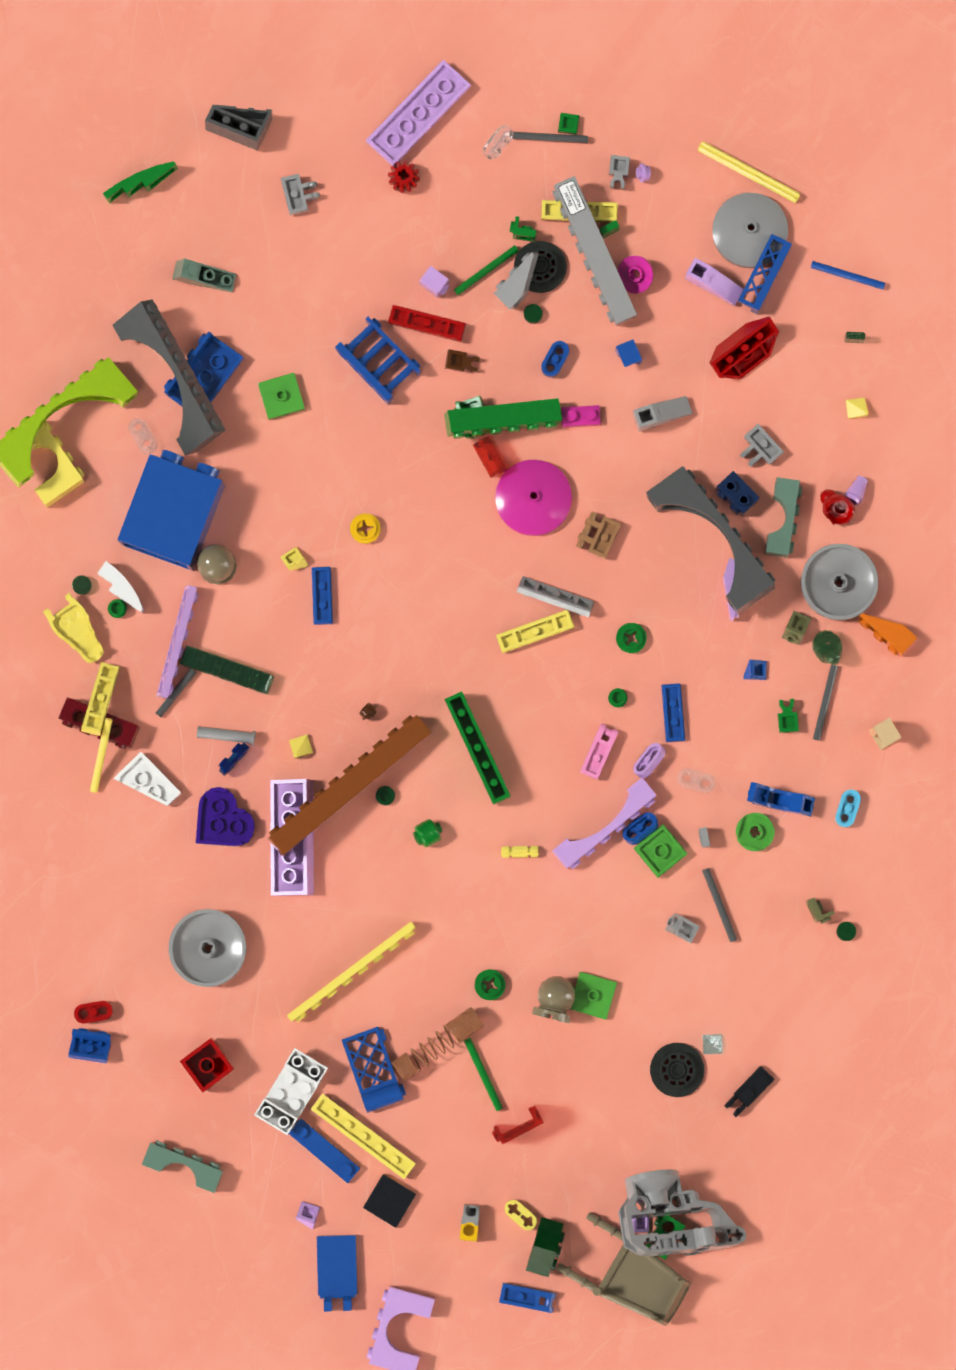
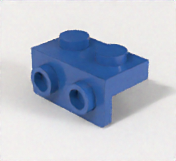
M84 1028L73 1029L68 1057L107 1064L111 1047V1035L104 1031L91 1032Z

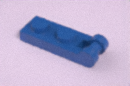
M503 1283L499 1303L553 1313L554 1307H552L553 1299L555 1300L556 1293ZM540 1297L546 1298L544 1305L539 1304Z

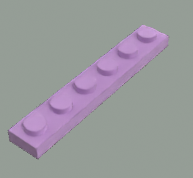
M185 586L156 697L168 698L173 692L174 685L172 681L173 677H176L179 667L177 662L178 658L180 659L183 654L182 643L188 635L187 624L193 617L191 609L193 603H196L198 598L197 587Z

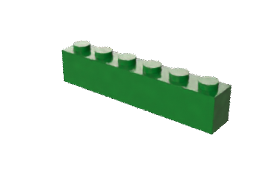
M559 398L447 410L444 414L447 437L453 436L454 439L464 438L465 435L472 434V437H478L488 432L491 435H496L506 430H509V433H515L524 428H527L528 431H533L543 426H546V429L557 427L562 421Z
M461 691L446 698L445 703L492 804L496 805L511 798L463 692Z

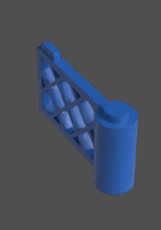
M378 1027L342 1039L367 1113L404 1100L403 1096L406 1095L403 1084H398L383 1041L387 1040L384 1030H379ZM376 1032L378 1037L375 1047L365 1042L367 1036ZM356 1040L361 1043L357 1053L349 1050L347 1042ZM364 1044L373 1048L369 1059L359 1055ZM376 1050L384 1054L385 1058L381 1065L372 1061ZM357 1057L368 1061L363 1071L356 1069L354 1065ZM370 1062L380 1067L376 1077L365 1073ZM382 1068L390 1071L391 1080L384 1082L378 1079ZM357 1072L362 1073L360 1079ZM364 1075L374 1079L371 1087L363 1089L361 1084Z

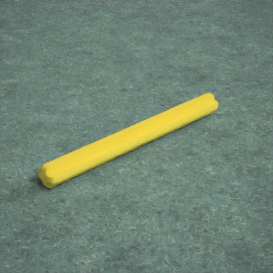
M704 141L699 145L698 151L794 203L799 199L800 193Z

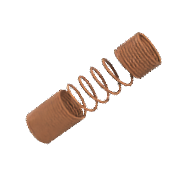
M472 1007L443 1026L451 1044L438 1031H435L444 1051L427 1036L435 1057L419 1042L420 1049L427 1063L413 1048L410 1049L419 1069L406 1052L392 1061L393 1066L405 1082L421 1072V1067L414 1053L424 1064L429 1066L430 1064L423 1048L435 1060H438L431 1042L443 1054H446L439 1036L451 1048H454L447 1029L460 1044L484 1027V1024Z

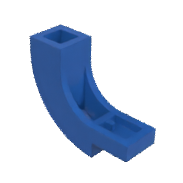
M751 782L747 801L769 809L811 817L815 798Z

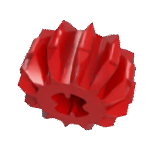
M405 160L404 165L401 166L398 161L397 168L394 166L390 167L392 172L388 173V177L391 178L389 185H394L393 190L396 191L400 187V193H404L405 188H407L408 192H411L410 186L413 188L417 187L416 182L420 181V177L417 176L419 170L414 169L415 165L413 163L408 166ZM402 174H406V180H401Z

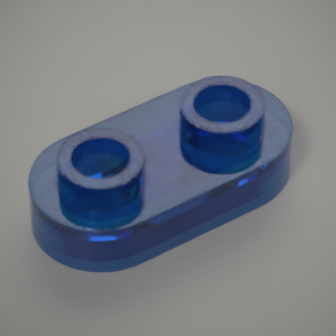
M238 743L231 752L233 754L229 759L225 757L218 765L220 767L219 772L226 776L248 752L250 747L245 743Z

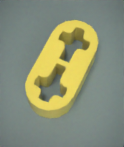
M513 1199L506 1203L505 1213L524 1230L529 1231L535 1228L537 1224L536 1217L524 1205ZM516 1203L518 1205L517 1210L521 1212L520 1215H517L515 1212L509 1213V1204L514 1205ZM524 1215L526 1218L531 1216L533 1218V1225L524 1226L525 1221L521 1216Z

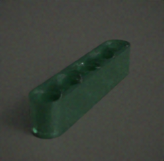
M187 645L180 664L267 695L274 676Z

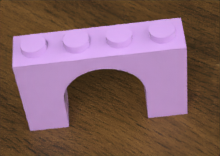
M390 1286L389 1290H384L382 1301H385L384 1309H379L377 1320H380L379 1328H374L372 1339L375 1340L374 1347H369L367 1358L370 1359L369 1364L389 1370H416L420 1355L394 1347L387 1336V1325L394 1316L400 1313H411L430 1319L435 1297Z

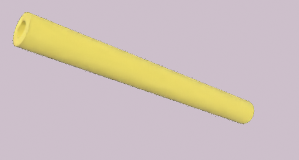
M105 718L90 788V791L97 793L113 721L111 718Z

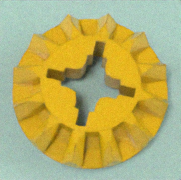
M359 514L350 524V533L357 542L369 544L379 536L380 523L371 514ZM363 521H365L367 527H374L368 530L367 536L363 531H360V528H363Z

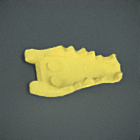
M69 592L65 595L66 600L69 602L67 606L54 615L48 608L43 613L56 635L76 650L87 663H93L103 655L104 650L96 638L87 612Z

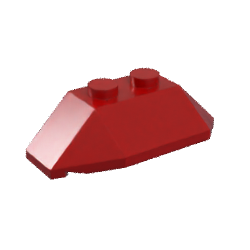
M769 316L744 324L716 346L709 362L719 378H743L771 356L779 330Z

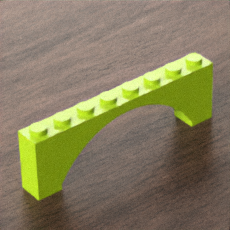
M109 357L96 362L95 368L90 372L88 370L83 372L79 376L80 379L75 383L73 381L64 388L65 391L61 394L56 393L53 395L47 405H40L35 410V414L31 417L28 415L23 418L17 428H10L5 433L6 436L0 440V467L18 488L34 476V471L31 469L32 445L40 427L53 413L65 406L82 401H106L119 404L123 408L137 397L138 391Z

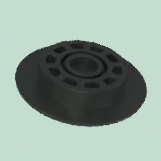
M535 241L525 245L516 255L514 267L520 266L522 263L521 259L528 252H537L539 254L529 291L545 293L558 287L563 281L567 269L566 260L561 250L554 244L545 241Z
M670 1043L660 1048L653 1056L650 1065V1075L654 1085L662 1093L671 1097H684L693 1093L700 1086L704 1077V1063L699 1053L691 1046L684 1043ZM676 1055V1058L672 1059L671 1056ZM679 1055L685 1056V1058L680 1059ZM668 1058V1064H664L665 1060ZM689 1060L691 1065H688L686 1061ZM663 1066L666 1067V1072H662ZM664 1075L668 1076L669 1079L667 1081L665 1080ZM671 1080L675 1081V1085L670 1084Z

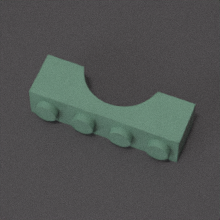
M776 478L773 499L783 507L785 522L779 530L768 534L764 555L788 558L789 553H793L794 542H791V537L795 535L797 524L794 523V517L798 516L800 507L796 503L797 497L801 498L802 486H799V480Z
M158 1140L155 1143L151 1142L149 1144L142 1165L160 1172L169 1164H184L194 1173L197 1187L212 1193L216 1192L224 1170L220 1169L221 1165L211 1161L210 1164L202 1162L203 1158L192 1154V1157L184 1155V1150L176 1147L173 1150L166 1148L167 1144Z

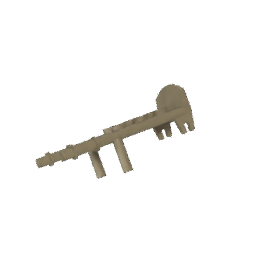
M589 1212L586 1219L594 1223L593 1226L597 1225L609 1232L610 1236L614 1235L623 1241L622 1232L617 1229L618 1226L614 1227L602 1220L600 1215L597 1217ZM624 1244L599 1286L589 1281L588 1277L584 1278L571 1270L570 1266L568 1268L560 1263L556 1269L563 1273L565 1278L568 1276L581 1284L580 1287L583 1288L584 1286L592 1291L594 1295L608 1299L664 1326H668L692 1284L658 1257L639 1256L626 1249Z

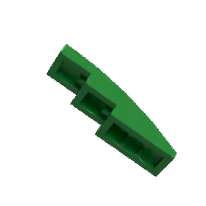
M172 161L137 172L105 191L103 195L110 204L124 192L129 198L142 187H145L149 192L178 169L177 165Z

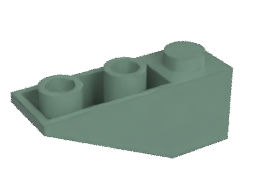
M184 258L176 261L172 279L190 285L232 292L236 274Z

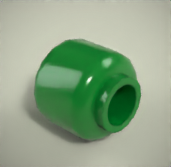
M427 819L415 826L413 836L419 846L422 845L427 848L441 840L440 833L443 831L438 822L434 823L431 819Z

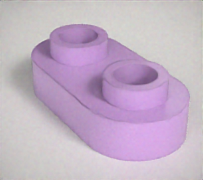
M653 743L648 746L634 764V773L639 778L648 777L664 758L665 749L659 743Z

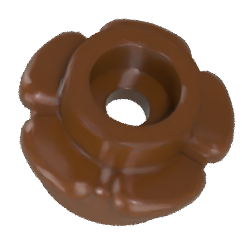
M367 703L362 708L359 714L363 717V720H370L377 711L374 710L376 705L373 706L371 703Z

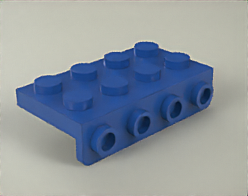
M208 332L199 338V345L195 350L191 349L186 358L197 380L203 387L206 396L212 403L241 364L244 357L213 336L211 332ZM174 377L173 380L169 379L165 384L164 393L182 407L180 388L176 377Z

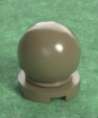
M209 545L202 549L197 558L198 571L203 579L210 584L221 585L226 583L236 573L235 557L223 545Z
M562 976L549 977L541 983L538 989L537 999L540 1005L533 1008L532 1014L545 1018L553 1015L552 1019L569 1023L571 1016L566 1015V1011L573 1006L575 989L572 983Z

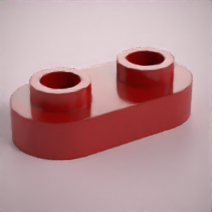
M107 1001L81 1004L74 1010V1018L82 1024L107 1020L113 1014V1007ZM102 1007H106L107 1012L105 1014H101L100 1009ZM83 1010L88 1012L85 1018L81 1016Z

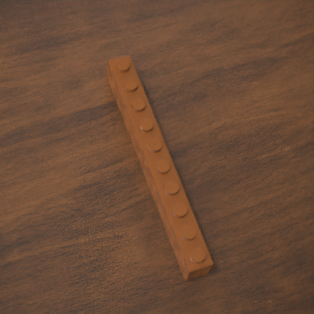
M418 715L414 717L408 716L402 721L403 726L399 730L396 727L387 734L389 736L384 742L379 740L372 746L375 750L370 754L365 752L358 758L360 761L355 766L350 764L343 770L345 774L340 779L336 776L328 783L330 785L329 788L325 791L321 788L313 795L315 799L311 803L308 801L303 803L299 807L300 812L296 815L291 813L284 819L285 824L282 827L277 825L269 832L271 836L267 839L281 856L285 855L432 733Z

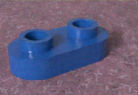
M556 341L550 347L541 365L542 373L546 377L552 378L557 376L569 355V347L565 342ZM562 349L563 353L559 355L556 353V350ZM549 365L554 366V370L549 371L547 367Z
M653 813L642 814L624 828L623 838L628 844H638L658 828V820Z

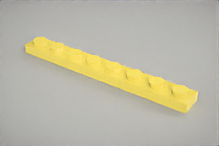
M409 922L287 1015L291 1022L302 1020L307 1016L305 1014L310 1008L315 1010L322 1004L321 1000L324 997L331 998L338 992L336 988L340 985L345 987L353 981L351 978L356 973L361 975L369 969L367 967L372 961L377 963L384 957L382 953L388 949L390 952L399 946L398 941L402 938L407 940L414 935L415 932L413 930L416 927L412 922Z

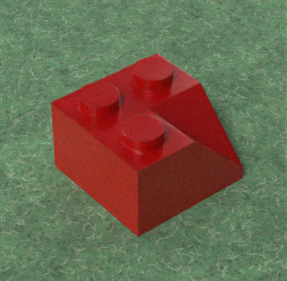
M210 1038L180 1060V1063L202 1093L206 1092L234 1070L214 1038Z

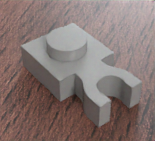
M611 155L609 175L614 176L610 182L611 189L614 188L615 182H620V189L624 190L625 182L623 177H628L630 157Z

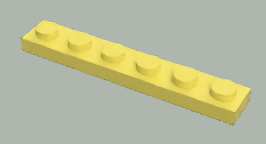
M323 1093L311 1108L312 1111L403 1179L406 1178L416 1164Z

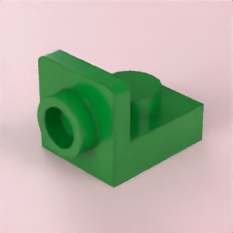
M516 216L515 221H511L510 225L513 239L535 242L536 230H533L530 226L518 227L519 216Z

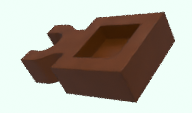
M448 349L444 369L464 372L465 368H467L471 372H478V368L472 367L471 363L472 361L479 362L480 357L467 358L466 352Z

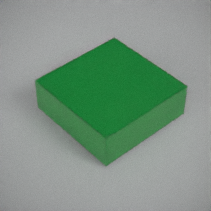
M561 113L558 133L577 135L579 115Z
M617 220L600 228L603 239L619 231L620 226Z

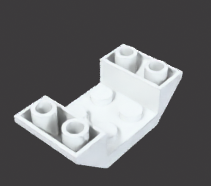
M294 1048L284 1068L254 1116L288 1135L328 1068Z

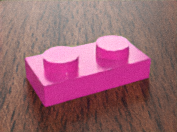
M599 405L561 407L562 427L600 425Z

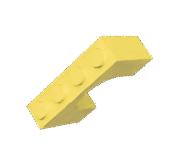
M46 420L36 434L31 451L37 448H47L55 452L58 458V468L55 474L34 489L48 508L83 484L85 481L82 477L85 475L79 466L75 468L71 463L74 460L68 451L64 453L61 448L63 443L57 435L53 437L50 433L52 427Z

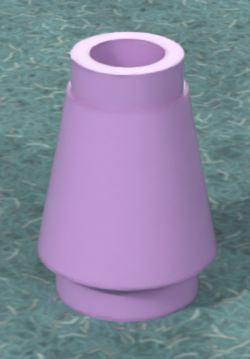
M858 476L845 492L846 497L856 506L862 502L868 482L862 476Z

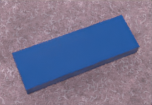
M311 567L314 625L333 624L331 567Z
M681 683L661 685L666 742L685 741Z

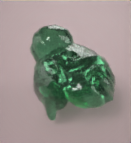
M831 630L819 631L812 642V650L822 663L836 665L841 659L843 652L841 639Z

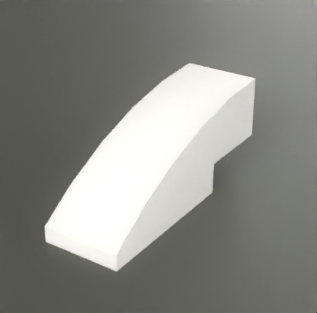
M105 561L97 574L112 584L109 591L143 614L145 610L133 587L115 567Z

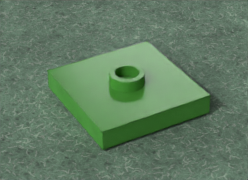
M295 373L258 383L268 420L305 410Z
M664 824L633 848L657 878L688 854Z
M579 972L575 986V1001L570 1009L606 1020L617 982Z

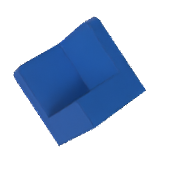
M633 339L616 346L615 351L617 356L621 358L624 367L635 363L638 365L642 363V358Z

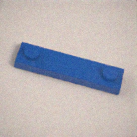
M302 1118L289 1132L295 1140L347 1184L359 1171L360 1167Z

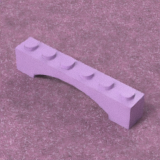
M643 778L627 789L629 795L626 803L609 825L596 834L584 839L569 841L567 838L552 850L566 869L569 867L574 869L581 863L579 859L582 856H590L596 851L594 847L598 843L602 845L611 838L609 834L614 830L618 833L626 826L624 824L625 821L629 818L634 820L641 814L639 810L642 807L648 808L656 802L653 798L657 795Z

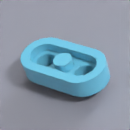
M855 790L845 791L840 798L835 815V821L840 827H849L855 821L861 801L860 794ZM848 796L853 797V803L847 801ZM843 814L848 816L847 821H842L841 816Z

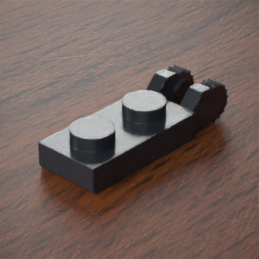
M759 1066L733 1093L734 1095L724 1106L726 1108L731 1107L738 1098L742 1105L733 1113L737 1117L775 1079L762 1066Z

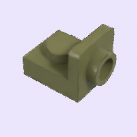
M793 611L782 638L790 643L799 645L811 618Z
M811 898L805 901L814 922L820 921L823 924L831 920V915L834 914L833 910L822 915L823 907L819 900L816 901L815 898Z

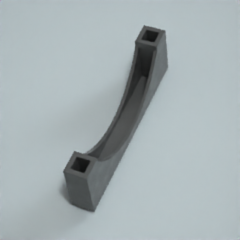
M153 299L139 302L112 325L121 341L134 340L149 346L162 356L173 371L180 388L183 407L181 431L176 440L185 456L197 453L226 431Z
M682 466L647 491V499L657 512L661 510H679L701 516L716 526L725 536L731 547L735 562L733 583L730 593L726 595V601L736 614L739 615L774 590V582L776 580L770 572L766 573L762 568L764 566L762 561L758 557L754 558L748 543H743L740 540L741 535L735 527L733 529L728 524L730 521L724 513H719L716 502L712 498L708 499L705 495L707 493L705 488L694 481L695 476L691 470H686Z

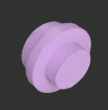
M640 163L639 167L636 168V178L640 182L650 179L649 165Z

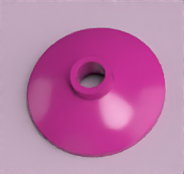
M637 255L629 256L618 267L617 271L626 291L634 294L646 291L652 284L653 269L645 258ZM636 270L640 272L639 277L635 274Z

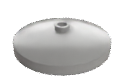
M742 193L728 199L717 211L712 226V237L718 252L728 262L742 268H755L771 234L786 241L788 237V223L781 207L771 198L758 193ZM748 226L754 227V230H749ZM773 240L770 245L772 253L780 251L783 245ZM771 257L764 259L762 265L765 266L772 262Z
M831 544L819 549L808 559L801 575V590L805 601L813 611L830 620L841 621L859 616L871 605L878 589V575L873 562L863 551L848 544ZM835 581H841L842 585L838 587V585H835Z
M202 909L186 915L177 923L169 940V957L174 969L184 980L197 986L213 987L226 983L239 972L246 957V939L241 927L232 917L218 910ZM206 945L212 946L210 952L205 950Z

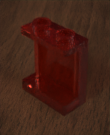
M535 1104L528 1107L533 1119L502 1134L498 1125H494L492 1134L496 1142L501 1141L503 1145L543 1124L544 1121Z

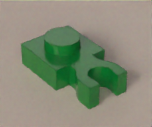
M794 699L789 700V707H785L783 700H779V707L782 710V713L777 714L779 733L799 731L797 712H792Z

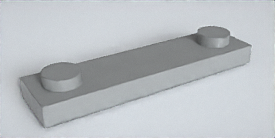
M522 576L517 589L518 593L586 617H589L595 602Z

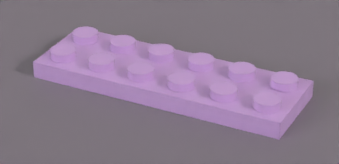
M442 60L366 139V143L391 166H395L471 87V84L447 62Z

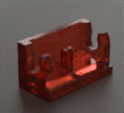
M488 435L473 444L490 478L499 477V474L509 470L510 467L492 436Z

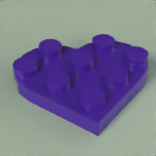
M221 787L211 788L206 791L200 798L198 805L196 844L242 846L251 840L255 831L254 820L247 811L237 808V800L234 794Z

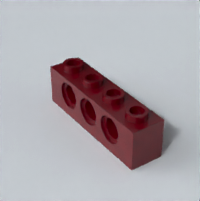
M67 697L58 719L63 721L62 725L73 728V725L80 728L79 731L82 732L83 722H77L76 716L81 712L86 715L88 705ZM107 713L105 718L113 720L109 740L116 742L115 746L124 750L126 747L132 748L140 727ZM114 727L121 728V733L117 737L112 736L111 733ZM102 731L100 736L97 737L99 740H101Z

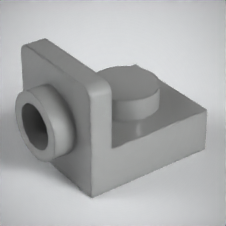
M674 913L668 919L665 930L688 943H692L700 926Z

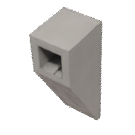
M528 252L521 259L522 263L520 266H515L509 272L510 276L506 281L502 280L496 286L497 290L494 294L509 309H515L528 294L539 255L537 252Z
M687 396L650 404L633 410V417L638 432L693 414Z

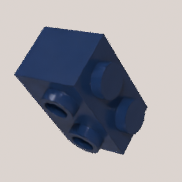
M734 471L716 487L717 496L722 501L726 500L731 505L729 508L736 515L740 514L743 516L760 499Z

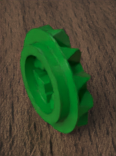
M636 623L624 624L617 631L616 642L624 652L629 654L637 653L646 644V632ZM636 631L635 640L638 644L632 641L626 645L628 638L625 634L632 635Z
M488 969L482 971L475 979L476 993L485 1000L499 998L505 990L504 977L496 970ZM494 977L495 979L493 984L498 989L496 990L491 988L486 993L485 991L487 986L484 984V982H482V980L489 982Z

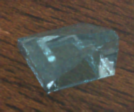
M722 1034L702 1035L703 1054H723Z

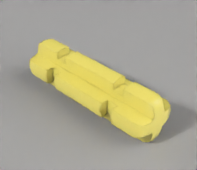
M503 846L501 848L502 858H509V856H512V858L538 857L539 848L538 846H530V848L528 846H512V848Z

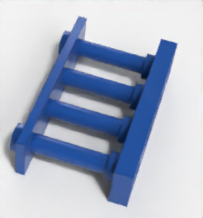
M367 316L365 320L368 326L349 344L343 345L339 342L335 349L366 383L389 404L393 400L391 395L393 390L412 372L419 376L421 374L419 369L421 366L415 359L410 360L380 329L381 324L375 318L371 319ZM375 331L382 339L362 358L359 357L357 359L352 354L353 350ZM388 345L394 353L375 371L369 372L365 368L367 366L366 363L383 347ZM401 358L408 366L388 385L385 384L383 386L378 381L380 380L379 377Z

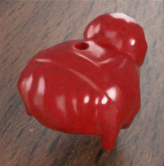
M831 489L821 492L822 511L826 518L831 521L832 525L847 524L853 519L855 508L853 502L848 497L836 494Z

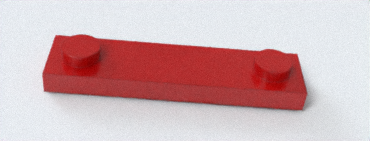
M392 305L388 320L390 325L457 342H462L466 323L396 305Z

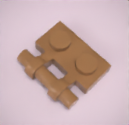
M591 512L589 518H586L584 522L586 525L582 533H579L577 537L579 540L576 547L583 549L585 543L590 544L588 552L606 559L621 524L605 516L601 523L596 521L598 514ZM592 528L598 529L594 539L589 537Z

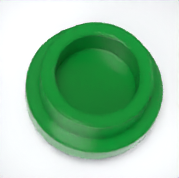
M120 599L112 600L108 605V612L114 618H122L127 612V605Z
M613 689L609 693L608 701L613 707H622L627 702V694L623 689Z

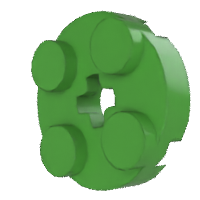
M750 813L739 820L735 833L738 843L744 849L760 851L771 844L775 830L767 816L761 813ZM758 827L760 835H756L754 838L752 833H750V829Z

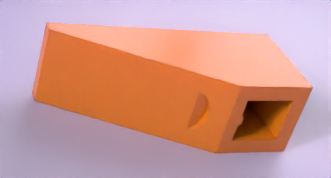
M862 613L858 617L860 625L866 630L869 628L874 632V638L880 643L884 642L888 645L887 649L894 656L898 655L900 657L917 639L902 624Z

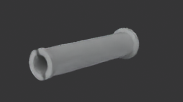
M198 726L197 738L249 743L254 746L256 731L245 732Z

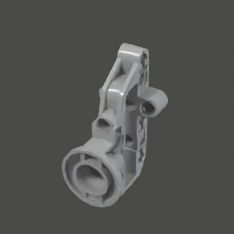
M677 1170L649 1171L632 1175L624 1180L627 1199L618 1211L623 1244L626 1249L639 1256H660L680 1253L689 1256L704 1251L731 1248L744 1242L746 1239L745 1230L740 1226H736L719 1204L700 1200L699 1193L694 1190L682 1191L679 1171ZM672 1199L675 1200L677 1207L673 1205ZM636 1203L641 1206V1210L637 1208ZM707 1212L711 1216L713 1226L672 1231L668 1234L658 1235V1233L635 1235L632 1219Z

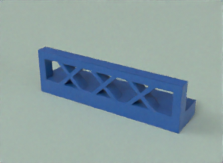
M771 234L738 300L739 303L750 307L751 312L758 314L792 243ZM773 240L783 245L781 250L772 253L770 248ZM771 257L773 262L772 268L764 270L762 261ZM763 274L764 284L755 286L754 277ZM755 292L757 298L754 304L744 299L746 293Z

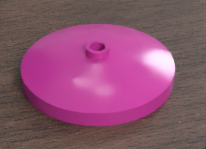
M525 460L513 465L502 475L497 485L495 499L498 513L509 528L523 535L540 536L552 532L564 522L571 507L572 495L567 478L557 467L542 460ZM530 494H537V498L531 499Z

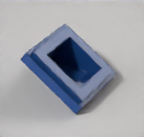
M750 659L743 679L766 680L767 661Z

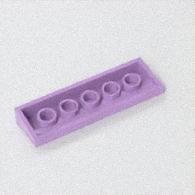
M270 780L271 830L277 825L282 827L285 824L284 819L291 813L296 815L300 812L299 807L306 801L311 803L313 801V780ZM313 831L283 856L271 844V896L314 895Z

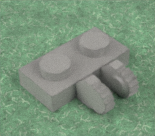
M299 174L281 178L290 216L307 212L306 201L320 198L318 192L304 195L303 190L317 187L316 181L301 184Z
M757 424L744 436V439L750 446L740 456L744 458L755 449L758 455L752 458L748 465L752 467L761 458L770 465L784 451Z

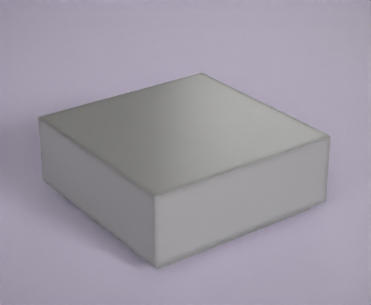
M707 827L699 828L698 833L701 847H709Z

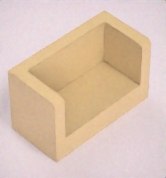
M890 718L869 730L880 750L902 738Z

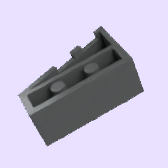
M212 104L205 119V129L258 151L272 121V109H266L265 111L254 110V108L249 107L248 109L236 108V106Z

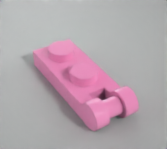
M602 723L580 770V773L598 780L619 732L616 729L611 730L607 728V725ZM602 735L610 737L608 742L601 739Z

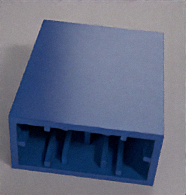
M162 450L160 457L149 455L117 540L122 546L193 571L225 485L222 480L217 478L220 470L204 463H198L196 470L182 466L184 457L168 450Z

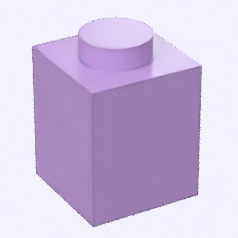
M432 266L429 267L419 280L420 285L437 298L440 295H444L450 287L448 285L449 279Z

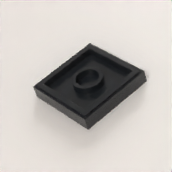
M383 1174L363 1208L396 1228L416 1193Z

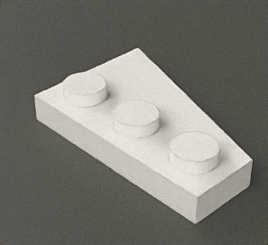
M142 752L113 778L166 806H169L181 794Z

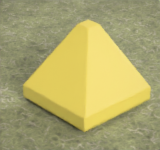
M865 398L846 400L848 419L868 416Z
M297 547L281 556L289 571L308 566Z
M308 735L289 740L294 758L313 753Z

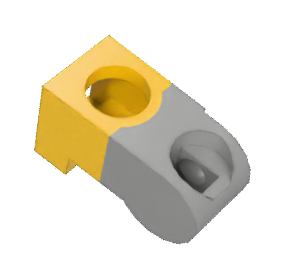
M464 1204L459 1240L477 1242L480 1205Z

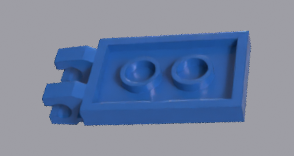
M356 1235L317 1236L318 1296H320V1299L324 1298V1312L333 1311L332 1298H343V1310L352 1311V1298H355V1295H357Z

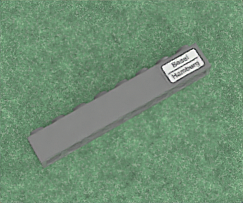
M575 176L555 184L552 194L556 202L560 201L563 207L560 208L563 218H568L570 225L567 227L571 236H576L578 242L575 245L579 254L583 253L586 260H583L587 271L591 270L594 276L591 280L594 287L599 288L601 292L598 296L602 305H607L609 312L606 314L610 323L614 322L617 326L637 317Z

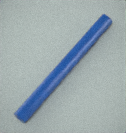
M812 261L811 264L812 269L883 290L885 282L816 261Z

